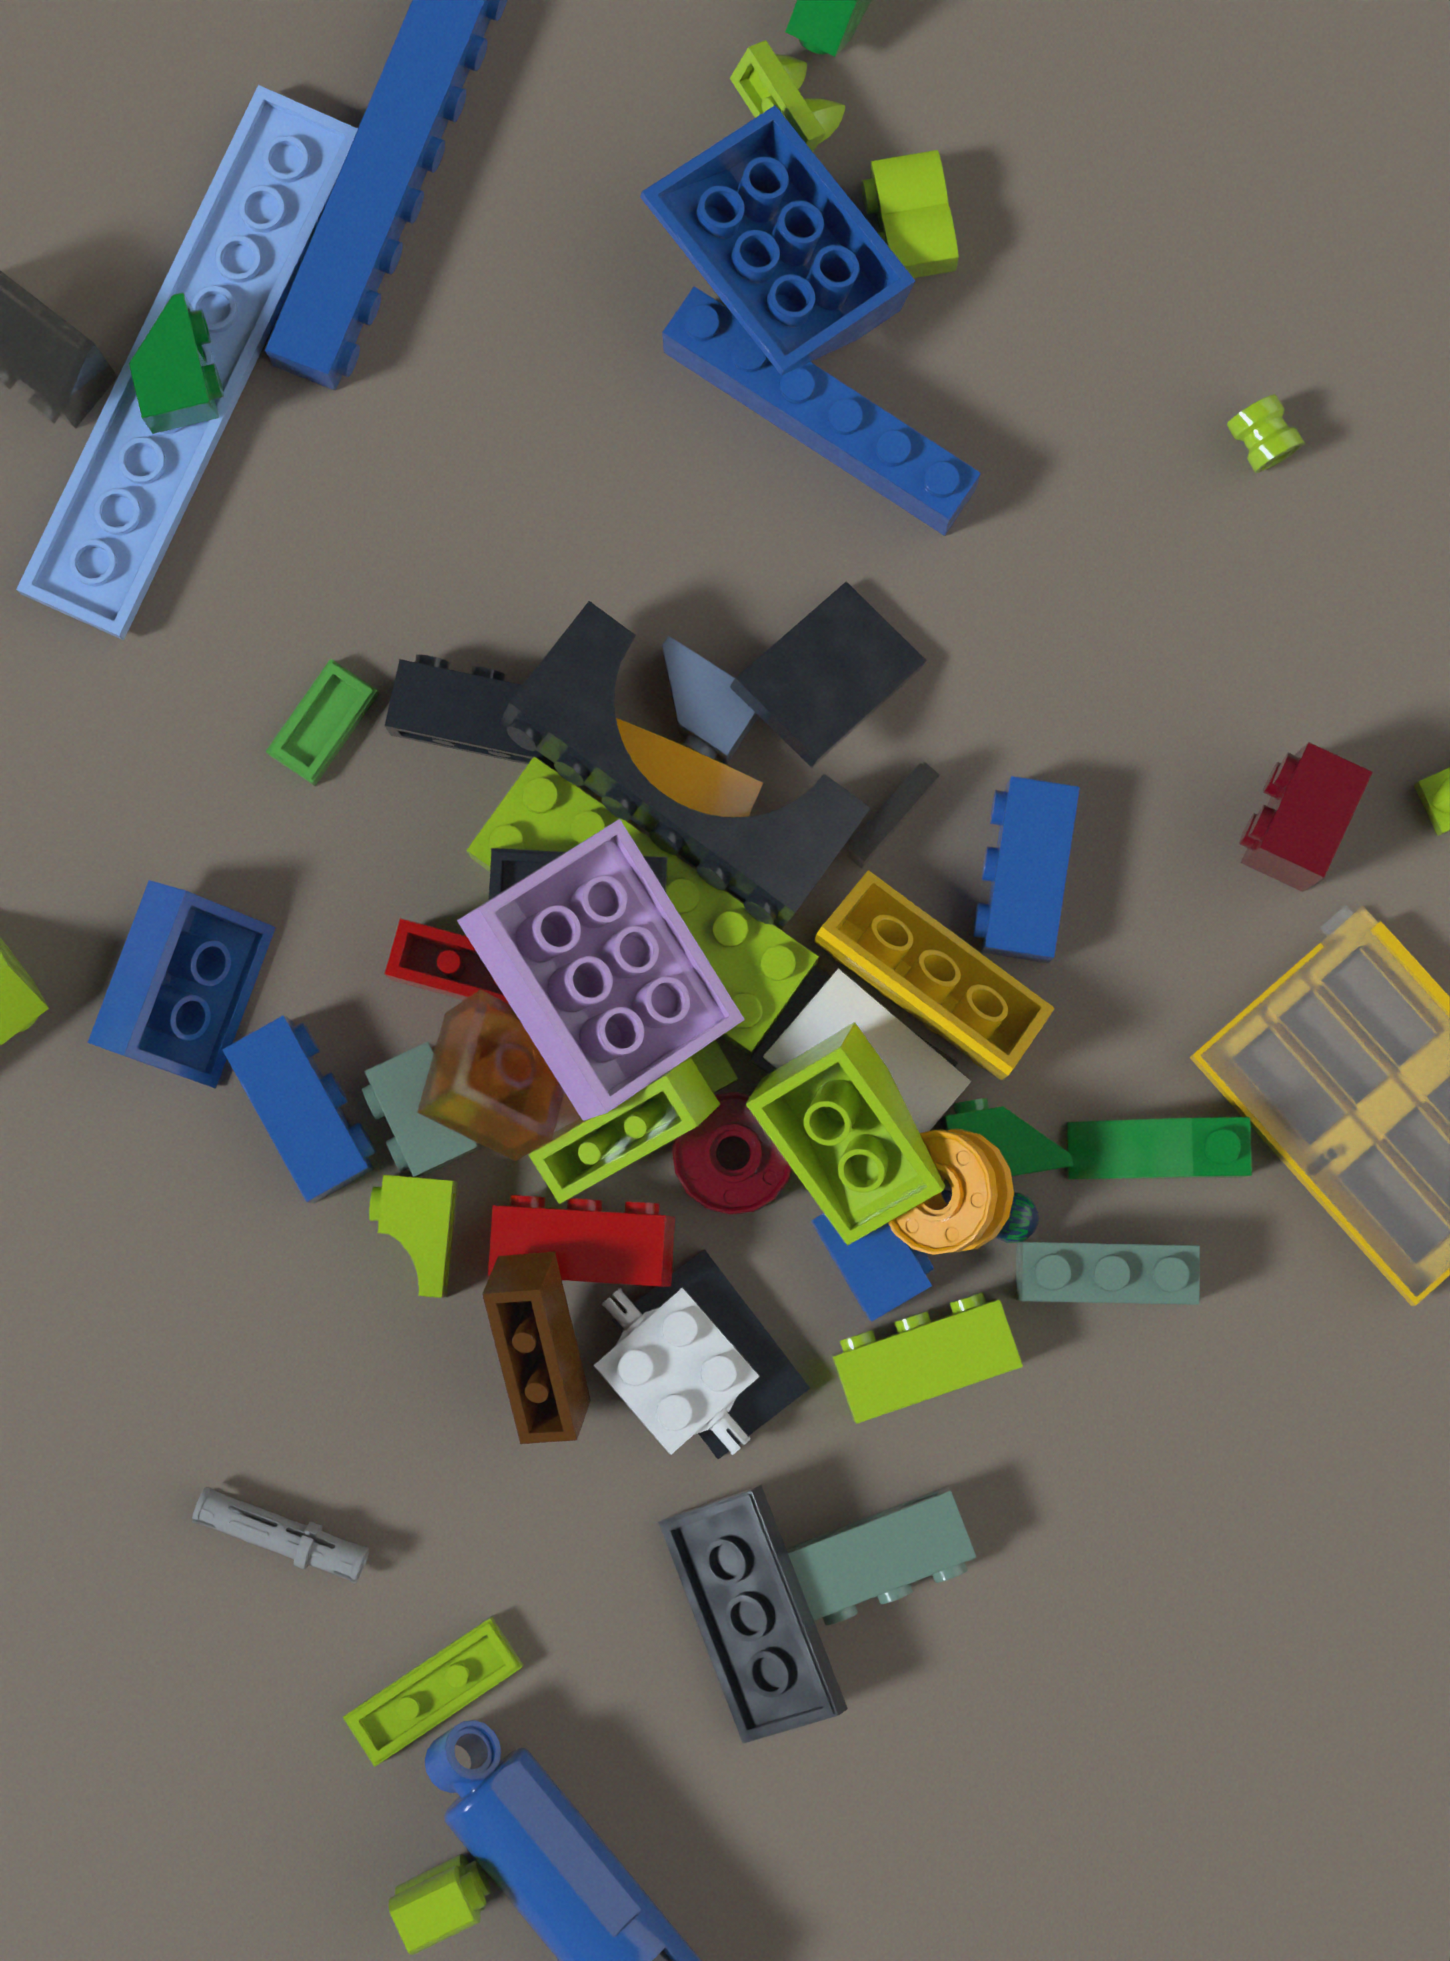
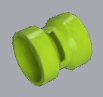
M1276 394L1269 395L1251 404L1227 423V427L1236 440L1243 441L1249 450L1247 460L1255 473L1263 472L1282 462L1305 444L1297 428L1289 427L1282 417L1285 409Z

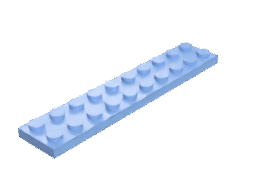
M257 86L16 590L21 595L119 639H125L287 299L358 128L265 87ZM184 292L193 310L202 309L204 312L211 343L202 345L206 365L216 364L224 397L215 399L219 418L152 434L141 417L129 363L172 295Z

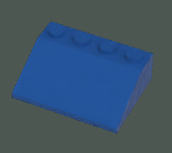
M776 105L649 186L640 195L643 202L781 376L860 339L901 311L916 282Z

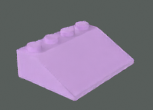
M620 819L457 920L583 1121L608 1113L745 1020Z

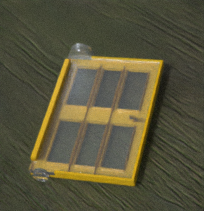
M1345 905L1320 927L1327 935L1325 939L1189 1058L1242 1117H1250V1124L1255 1132L1411 1306H1416L1450 1275V997L1381 921L1377 922L1364 906H1361L1353 913Z

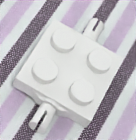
M619 1288L612 1296L623 1307L626 1314L622 1312L610 1297L601 1305L610 1312L625 1331H623L616 1346L594 1365L595 1369L670 1455L693 1435L706 1431L709 1428L727 1447L731 1455L735 1454L741 1447L726 1430L728 1429L742 1446L751 1438L746 1435L728 1412L736 1397L752 1384L759 1375L683 1288L661 1307L645 1312L643 1315L622 1292V1289Z

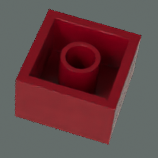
M1310 742L1295 755L1288 752L1281 763L1277 762L1264 786L1263 793L1271 796L1267 806L1263 805L1258 814L1253 813L1240 838L1239 844L1247 848L1241 863L1302 892L1324 879L1373 772Z

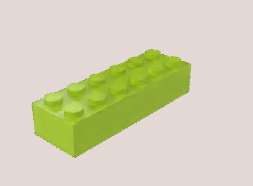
M533 757L466 851L472 860L490 872L491 848L567 852L620 818L613 815L603 804L564 779L549 766ZM620 819L643 856L668 857L667 895L745 1019L721 1036L752 1056L813 967L817 964L819 956L775 925L764 924L756 920L746 911L744 904L725 890H719L707 884L694 868L675 855L662 851L647 835L627 821Z

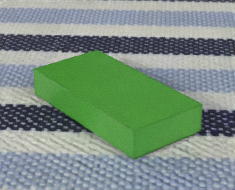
M330 659L270 744L266 753L316 786L380 693L358 676Z

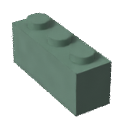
M1019 1242L1016 1246V1300L1200 1305V1246Z
M947 1486L786 1548L813 1620L823 1618L826 1626L858 1614L856 1604L876 1596L880 1604H886L903 1598L913 1592L910 1583L930 1575L933 1576L935 1583L957 1577L968 1571L965 1562L977 1558L953 1494Z

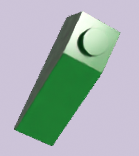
M1250 1117L1067 1122V1152L1071 1154L1073 1166L1068 1167V1180L1243 1178L1252 1176Z

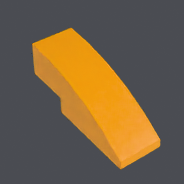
M616 718L620 736L632 761L647 780L663 794L677 803L705 814L722 817H749L763 782L697 751Z

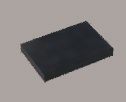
M846 581L734 679L730 688L813 768L911 679L927 660Z
M705 1249L672 1273L671 1287L655 1286L633 1303L643 1315L645 1312L661 1307L683 1288L754 1369L759 1377L736 1397L728 1412L747 1436L751 1435L810 1389ZM615 1318L612 1319L616 1326L619 1328V1330L623 1333V1331H625L623 1327L617 1322ZM710 1428L698 1433L717 1459H720L729 1452L727 1447ZM727 1429V1430H726L727 1433L734 1439V1441H735L737 1444H739L740 1442H739V1441L734 1437V1435Z

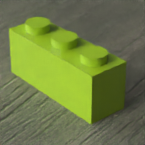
M689 1057L608 1113L584 1121L580 1117L557 1130L528 1155L560 1204L697 1127L720 1103L692 1058Z
M979 1292L950 1302L952 1314L931 1320L928 1311H924L895 1321L898 1332L876 1339L873 1330H868L840 1340L843 1351L831 1356L854 1422L858 1424L1023 1367L1000 1299L986 1302L983 1292Z

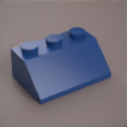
M149 880L87 1043L216 1089L227 1060L222 1049L233 1044L276 927L186 890Z

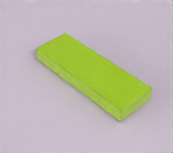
M490 1616L346 1713L343 1719L374 1767H376L521 1669L523 1663L493 1617Z

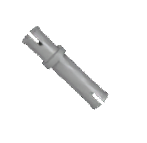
M205 1487L202 1491L192 1516V1523L213 1528L245 1542L292 1558L296 1567L305 1570L310 1565L348 1579L354 1584L358 1582L369 1555V1547L360 1546L323 1532L321 1524L310 1521L308 1525H304L261 1507L226 1496L209 1487Z

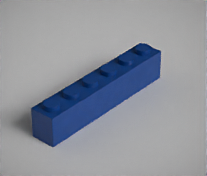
M694 286L663 330V350L665 354L945 536L976 491L981 475L979 471L812 362L781 376L731 311Z

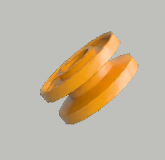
M962 1129L921 1132L920 1135L942 1180L944 1181L946 1178L951 1185V1200L949 1204L945 1203L940 1192L891 1220L888 1224L893 1233L910 1248L928 1254L936 1255L978 1249L997 1237L1010 1216L1014 1197L1011 1170L1000 1150L981 1134Z

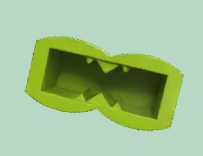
M932 150L871 161L870 179L861 180L866 214L876 213L880 228L879 236L913 278L956 271L959 254L939 151Z
M460 1854L396 1885L395 1895L391 1896L388 1901L389 1912L407 1952L414 1955L480 1923V1912L485 1910L486 1906L484 1896L491 1894V1889L481 1865L477 1860L469 1863L464 1854Z

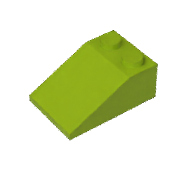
M855 1022L761 1078L746 1103L749 1110L847 1246L937 1195L945 1188V1184L889 1069Z

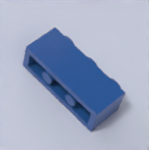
M1011 776L1006 784L1005 791L995 790L990 824L1000 825L997 848L986 847L981 880L991 882L988 904L978 903L973 928V937L983 938L981 953L1049 963L1055 957L1080 787Z
M283 1015L222 1049L306 1202L316 1203L374 1170L368 1157L376 1153V1150L360 1123L350 1126L340 1106L348 1102L347 1097L332 1072L325 1076L320 1072L312 1057L319 1053L320 1049L304 1022L295 1026L290 1018Z

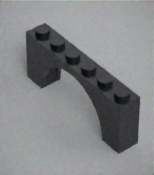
M588 601L510 700L500 724L507 728L508 735L519 746L529 751L536 749L555 763V769L564 779L574 785H585L600 796L603 805L613 815L623 820L631 819L649 832L652 842L662 851L671 855L679 854L694 865L698 875L707 884L719 890L726 889L743 901L746 911L756 920L764 924L773 923L782 930L797 912L871 808L826 774H823L813 787L792 803L765 814L749 817H722L705 814L677 803L663 794L647 780L632 761L624 746L616 721L614 699L617 674L620 664L636 635L595 604Z

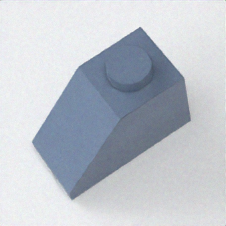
M668 636L662 645L663 657L679 732L682 736L686 737L683 746L712 759L717 757L728 764L759 716L730 688L735 679L734 677Z

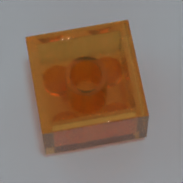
M480 989L445 1013L417 1113L517 1161L552 1141L564 1090L512 1007Z

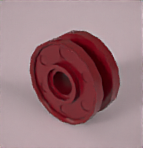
M740 1092L715 1095L720 1105L697 1127L674 1139L672 1154L675 1174L686 1193L707 1209L729 1215L755 1212L774 1201L789 1182L792 1172L791 1166L746 1105L751 1095ZM737 1137L747 1142L751 1155L748 1163L743 1168L732 1171L721 1166L717 1153L723 1141L728 1138Z

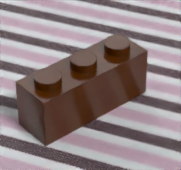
M555 1251L498 1256L482 1295L520 1444L576 1441L591 1399Z

